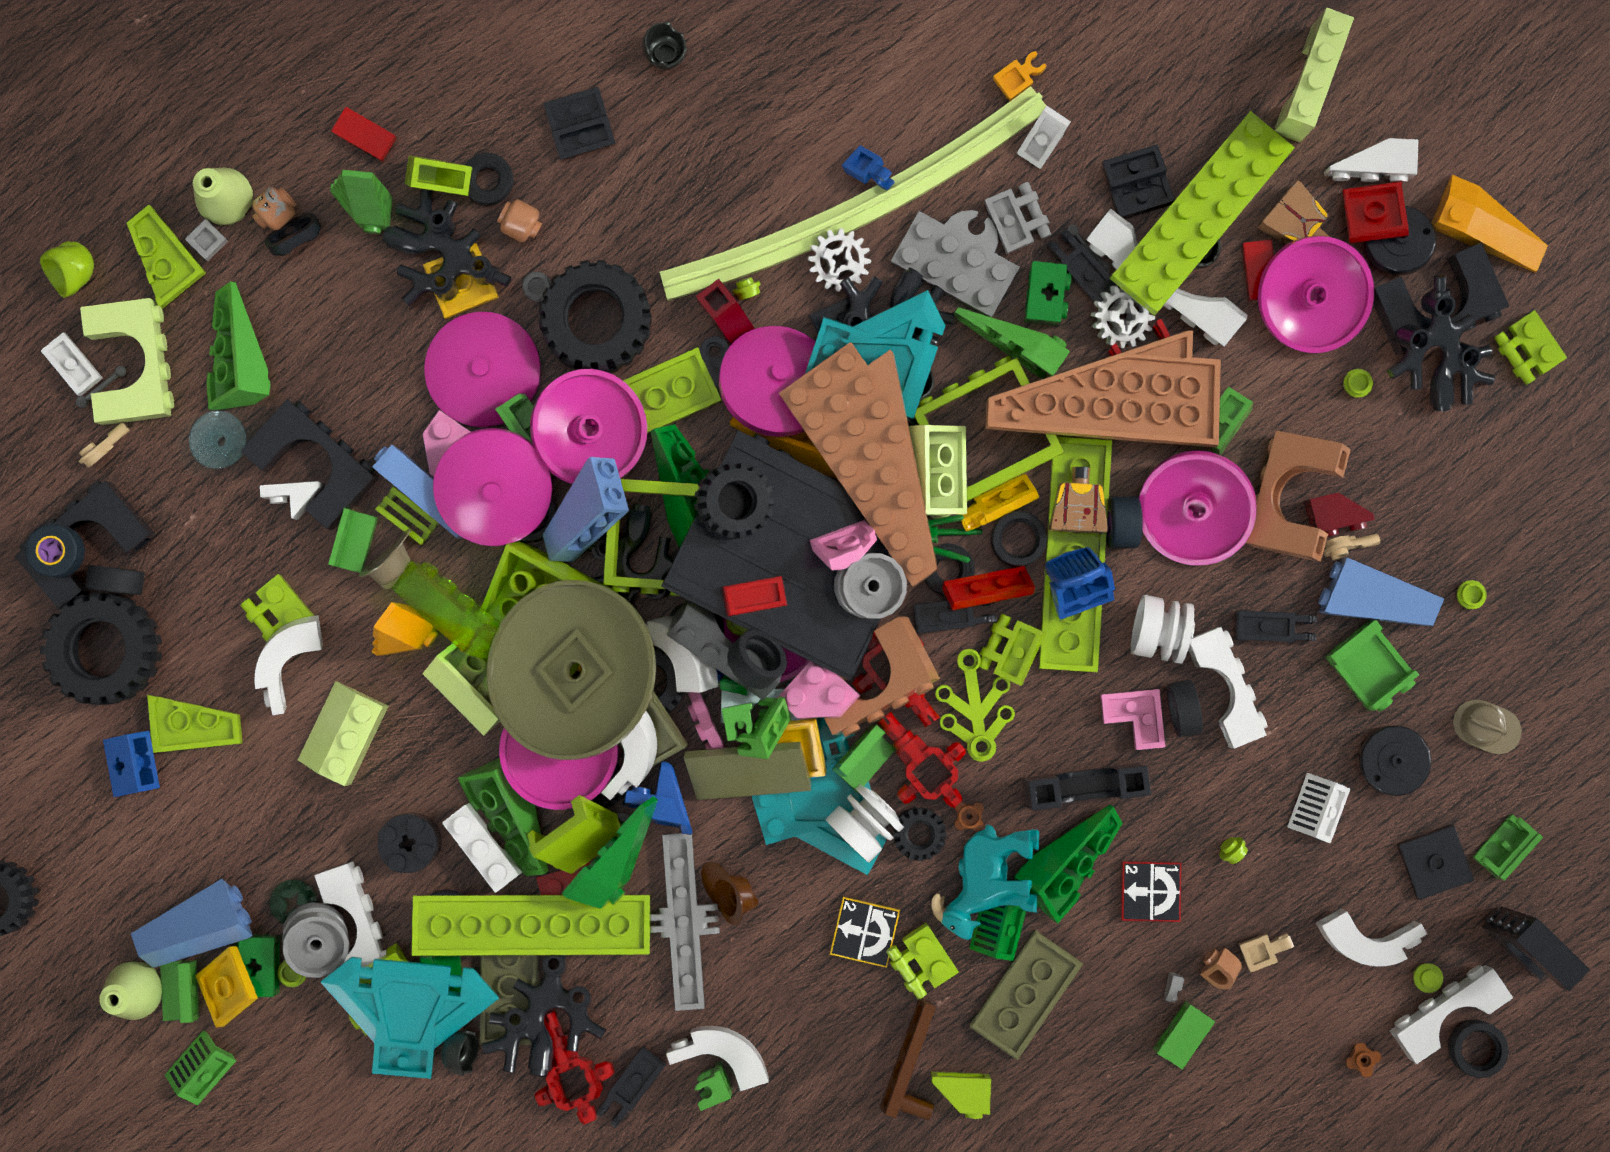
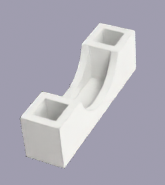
M1216 627L1194 636L1188 651L1195 667L1209 668L1216 671L1225 679L1229 687V706L1225 714L1218 720L1228 747L1235 749L1266 736L1264 728H1267V723L1262 712L1256 711L1253 701L1256 700L1254 691L1249 684L1245 685L1242 674L1245 673L1244 667L1238 657L1234 658L1230 649L1233 647L1230 634L1227 630L1223 632L1222 627Z
M350 862L314 875L323 902L343 907L352 915L356 923V943L345 961L350 957H361V966L365 967L374 962V959H379L386 955L387 949L383 950L380 941L383 938L381 927L378 922L373 921L370 912L373 911L372 900L369 894H364L361 883H364V878L360 867H355L354 862Z
M1478 965L1466 973L1467 978L1459 983L1457 981L1450 983L1442 990V995L1436 999L1430 998L1425 1000L1418 1006L1419 1010L1413 1015H1404L1394 1023L1395 1027L1389 1031L1409 1060L1418 1064L1441 1048L1439 1041L1440 1027L1445 1017L1453 1010L1470 1006L1491 1014L1513 999L1493 968L1486 965L1483 967Z

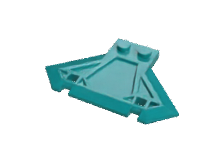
M926 290L855 326L824 317L805 374L850 342L855 346L867 365L891 350L895 356L906 415L914 419L938 346L930 344L933 333L943 335L945 324L929 291ZM915 327L922 329L919 340L912 338Z
M824 717L816 718L827 773L825 776L810 778L812 783L811 791L752 796L766 845L797 837L868 875L879 853L868 863L825 820L838 806L843 807L848 812L854 809L847 798L850 794L859 803L864 799L860 793L855 792L832 770L850 749L847 738L853 737L855 734L844 737L843 734L832 735ZM836 742L839 753L832 755L829 744ZM868 781V782L865 784L864 787L867 788V789H869V790H871V787H870V784H869V781ZM878 834L875 838L883 848L886 838Z
M350 957L321 980V984L375 1043L372 1074L431 1079L435 1048L499 999L497 994L474 968L463 967V974L460 976L450 975L451 966L374 959L373 967L361 966V957ZM360 978L372 979L371 984L360 983ZM449 987H459L461 992L449 991Z

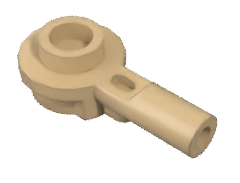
M121 422L108 433V437L96 446L92 442L80 451L79 454L82 458L78 462L80 464L84 463L88 468L91 467L114 447L113 444L130 430Z
M1377 533L1359 538L1355 536L1349 537V535L1335 537L1326 541L1323 553L1326 557L1331 556L1332 560L1340 559L1349 555L1348 550L1379 545L1380 537Z

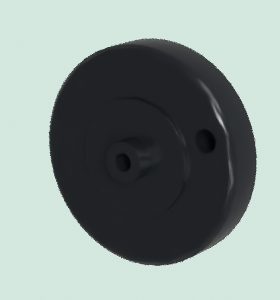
M1405 206L1409 236L1364 241L1365 251L1369 260L1378 269L1391 275L1401 276L1417 272L1428 263L1436 247V232L1432 222L1421 211L1409 206Z
M1385 726L1372 732L1363 742L1359 753V768L1364 780L1374 790L1386 795L1403 796L1416 791L1426 781L1431 769V754L1427 743L1417 732L1403 726Z

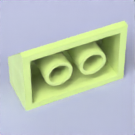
M909 426L927 515L967 514L966 426Z
M471 628L438 654L423 672V675L485 736L500 723L491 703L487 684V662L491 646Z
M335 681L298 761L343 786L351 785L389 706Z

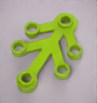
M965 649L959 653L957 664L965 674L969 704L956 696L948 685L937 687L935 696L938 701L948 703L971 720L973 733L958 724L956 717L952 714L942 715L939 724L943 730L951 731L967 743V751L971 758L983 762L991 759L995 754L996 743L994 739L1005 724L1014 719L1015 712L1011 706H1000L997 710V718L985 732L984 718L1001 695L1009 691L1010 681L1002 677L995 678L992 683V689L981 702L976 669L981 664V658L977 651ZM966 655H971L974 659L971 666H966L963 663V658ZM1001 679L1007 684L1006 689L1003 691L996 688L997 681ZM947 688L949 690V697L947 699L939 697L940 689ZM1004 708H1008L1011 712L1010 718L1006 720L1000 716V712ZM945 717L953 719L954 724L952 727L946 728L943 725ZM980 741L986 743L987 748L984 752L976 750V744Z

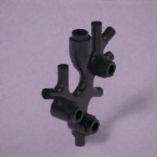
M421 189L420 206L414 209L401 203L396 208L397 215L423 224L425 226L424 232L416 234L398 226H388L384 231L382 241L386 243L387 247L410 255L423 254L432 250L438 251L443 256V264L439 270L430 274L422 273L400 264L397 269V275L413 282V287L401 299L410 306L424 293L434 292L440 300L450 301L458 293L456 279L461 275H471L480 285H494L498 283L508 287L511 282V276L500 272V268L492 265L486 257H473L471 255L470 248L482 237L474 228L461 239L452 238L456 229L452 217L458 204L452 200H447L443 210L433 211L432 190Z
M910 267L907 271L902 272L893 287L890 297V308L916 295L923 284L921 280L924 276ZM873 276L866 289L858 291L849 277L841 281L839 284L850 300L849 311H845L839 316L838 322L851 326V319L853 317L856 319L857 324L869 319L868 307L883 282ZM934 285L930 291L935 305L944 292L937 285ZM939 311L944 324L952 325L954 313ZM919 328L917 334L913 333L912 338L919 340L922 329ZM932 336L930 344L936 345L938 339Z
M1435 275L1434 289L1424 294L1421 299L1423 310L1426 313L1432 314L1431 324L1427 329L1411 324H1406L1399 328L1396 338L1402 347L1407 348V352L1403 359L1387 370V373L1392 379H1395L1404 372L1409 371L1410 388L1413 390L1422 389L1423 357L1430 348L1434 346L1440 347L1443 356L1431 378L1430 404L1435 411H1448L1451 409V404H1454L1453 376L1455 373L1459 372L1461 375V404L1463 405L1473 404V386L1475 383L1492 385L1495 381V376L1476 369L1481 358L1492 355V349L1489 345L1475 347L1460 341L1461 335L1475 324V320L1468 314L1458 322H1452L1450 315L1455 310V300L1450 296V289L1446 288V275Z
M633 503V508L629 509L626 532L623 536H619L616 577L664 580L672 565L673 559L668 555L671 538L659 536L653 567L649 571L638 573L630 566L629 559L631 554L642 545L649 532L652 517L650 512L651 506ZM607 532L586 550L592 552L599 560H605L604 547L606 545ZM604 575L593 577V579L600 583H604ZM630 587L629 592H619L637 610L633 600L636 595L641 593V587ZM662 589L658 594L645 595L653 600L664 599L669 595L670 591Z
M547 955L543 959L542 968L544 976L538 985L532 986L521 979L516 981L513 989L523 994L528 1000V1007L525 1011L513 1008L507 1011L506 1014L491 1012L489 1024L501 1025L505 1028L506 1032L504 1036L482 1043L484 1055L497 1051L505 1053L504 1072L515 1073L519 1042L523 1038H528L531 1041L527 1067L530 1069L529 1075L547 1077L548 1071H551L554 1051L551 1035L544 1024V1017L551 1009L563 1010L569 1017L570 1026L566 1051L578 1052L579 1039L583 1032H588L600 1040L603 1038L607 1029L593 1022L587 1014V1009L592 1002L589 991L582 986H576L570 990H566L562 986L561 977L567 970L566 955ZM552 961L559 962V967L556 970L549 968V964ZM576 994H583V1002L575 1003L574 996ZM520 1016L521 1022L518 1025H512V1017Z

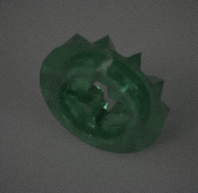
M291 879L280 883L272 891L269 901L271 915L280 924H284L289 914L296 909L293 908L286 913L288 903L284 898L291 899L300 893L296 902L298 905L302 906L310 902H317L315 892L307 883Z

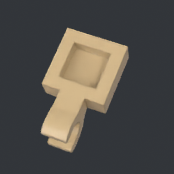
M1265 933L1239 943L1250 973L1277 963L1276 953L1294 947L1288 934H1283L1270 941Z

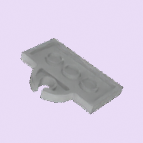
M919 211L894 254L891 263L904 271H907L909 267L915 269L924 276L922 281L933 287L934 285L939 286L947 295L985 316L992 317L1020 268L995 253L998 244V234L992 220L988 217L984 221V231L979 235H974L968 230V224L976 219L978 211H961L951 216L945 224Z

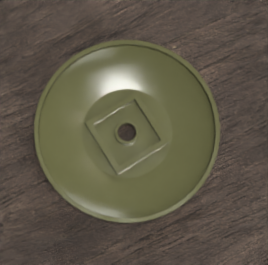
M565 580L544 585L517 602L499 625L491 643L487 662V684L490 700L499 721L506 731L530 751L541 756L560 760H579L593 757L608 751L626 738L641 720L648 707L656 676L653 642L648 628L637 610L615 591L596 583L580 580ZM575 663H579L582 667V673L577 679H573L570 674L571 667Z

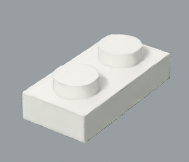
M64 332L41 350L78 396H82L103 379L76 344Z

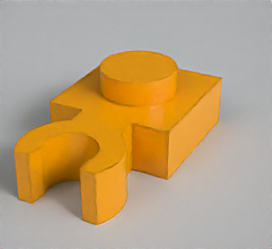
M1036 51L1028 54L1023 65L1016 59L993 76L992 79L1009 102L1033 85V80L1030 78L1031 75L1038 76L1045 71L1047 66L1045 63L1038 68L1031 65V61L1037 57Z

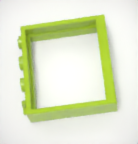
M1010 356L1005 357L994 363L995 369L987 373L982 369L968 377L970 382L959 386L957 382L942 390L944 395L934 400L932 396L919 402L915 413L918 424L930 425L925 415L1011 371H1014L1021 386L1030 384L1018 358L1012 360ZM1046 434L1051 446L967 487V502L1065 453L1057 435Z
M620 479L623 491L633 493L694 496L695 491H698L700 487L698 484ZM619 519L607 531L603 585H612V590L615 592H629L630 587H641V593L658 594L659 589H665L661 587L664 580L616 577ZM670 591V595H672V596H679V595H677V594H675V593H673V592Z

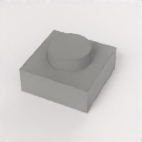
M207 219L185 238L207 261L228 242Z

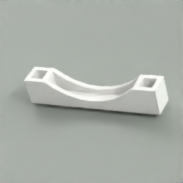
M1112 209L1107 212L1087 238V241L1091 243L1089 245L1090 249L1101 257L1104 254L1114 261L1112 265L1116 269L1138 245L1134 226ZM1177 289L1163 305L1169 310L1173 307L1182 314L1180 318L1189 326L1194 328L1197 325L1205 331L1203 336L1214 345L1220 343L1225 346L1248 316L1225 297H1205L1194 295L1181 289Z

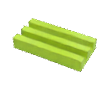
M395 487L390 489L389 494L383 498L382 503L375 509L405 532L409 527L386 510V507L389 505L424 532L422 536L412 529L409 533V536L421 545L424 544L439 525L435 519ZM397 496L428 520L431 523L430 526L426 527L395 503L393 498Z

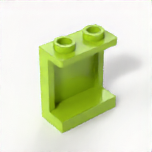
M581 795L571 801L575 816L547 836H543L533 830L527 834L530 843L529 850L533 857L570 874L598 856L597 852L613 837H619L616 834L620 828L617 814Z

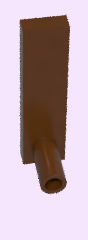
M922 998L918 1000L880 1105L882 1112L893 1118H896L898 1111L929 1120L934 1110L933 1103L905 1094L936 1009L932 1002Z

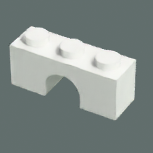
M470 803L464 805L442 822L495 893L522 873L508 852L502 849L487 830V824Z

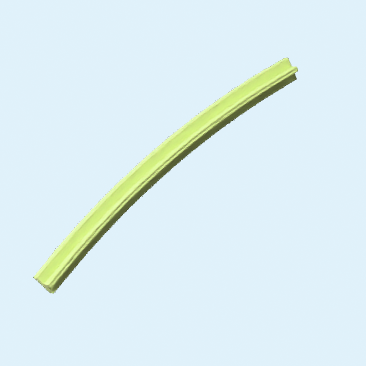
M1030 86L957 139L891 177L895 183L888 191L877 185L833 208L758 240L704 259L661 271L660 275L667 300L670 301L701 292L717 279L726 284L812 251L810 249L811 245L819 247L820 243L817 237L822 236L826 240L828 238V230H831L835 236L839 228H843L844 235H847L851 231H855L904 206L968 168L1038 119L1046 107V104L1042 101L1043 96L1040 93H1036Z

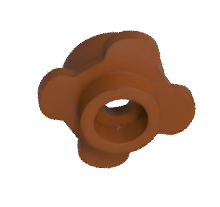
M960 802L955 807V810L958 812L955 827L958 830L962 831L968 828L980 831L983 828L984 824L981 821V813L984 811V806L981 803L976 802L971 805ZM967 814H971L972 818L967 819Z
M1359 1042L1355 1044L1350 1057L1347 1058L1346 1065L1350 1069L1360 1071L1363 1077H1370L1373 1074V1067L1376 1063L1380 1062L1381 1055L1378 1051H1371L1364 1043ZM1363 1057L1366 1058V1061L1364 1063L1361 1062V1058Z

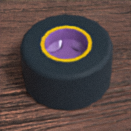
M1110 497L1108 499L1106 541L1109 548L1130 549L1139 547L1142 538L1143 517L1138 497Z
M54 524L40 526L30 534L26 541L25 556L27 563L35 572L42 576L56 578L69 576L78 570L84 561L85 547L83 540L76 531L69 527Z

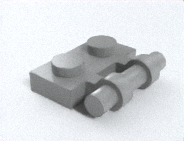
M1029 182L1018 186L1022 196L1017 199L1012 189H1008L984 200V204L1006 254L1032 244L1034 240L1030 232L1033 230L1038 231L1041 239L1052 235L1048 227L1050 222L1047 215L1042 214L1037 202L1039 197L1036 191H1032ZM1027 206L1033 220L1026 222L1020 208Z

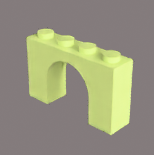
M1326 8L1311 26L1302 51L1303 54L1308 55L1304 68L1291 97L1281 109L1274 129L1280 136L1300 143L1315 128L1354 17Z
M151 298L80 307L85 337L91 340L119 336L134 337L140 343L145 353L144 371L133 385L121 390L91 393L94 422L100 425L170 417L171 408H174V397L172 392L168 391L167 380H170L171 372L169 364L164 359V351H167V341L165 335L161 334L160 323L164 321L162 308Z

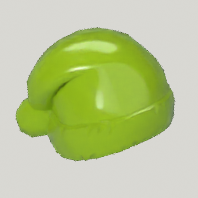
M64 242L59 247L47 250L40 257L42 270L52 286L63 298L77 293L90 280L94 270L92 255L86 247L78 242Z

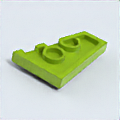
M151 205L145 207L127 222L138 255L141 257L145 267L147 279L154 291L156 303L162 309L206 274L204 269Z
M147 695L153 753L243 743L240 714Z

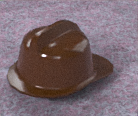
M713 861L706 862L702 866L701 878L707 894L714 903L718 904V909L725 920L731 925H737L741 921L743 914L756 908L758 905V900L749 881L741 875H728L719 864Z

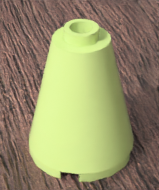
M225 167L206 168L200 170L193 179L196 207L200 214L212 223L218 225L237 223L246 216L245 214L252 206L253 190L244 175L234 169Z
M135 961L122 963L115 967L106 978L100 994V1005L105 1012L123 1019L138 1020L147 1017L156 1010L162 1000L161 977L156 969L147 963Z

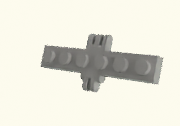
M662 834L668 907L659 908L660 913L650 914V921L660 920V925L650 926V933L661 932V938L670 937L675 1011L705 1009L700 935L720 933L717 926L707 927V923L719 921L718 915L707 916L706 911L718 910V904L697 905L692 834Z

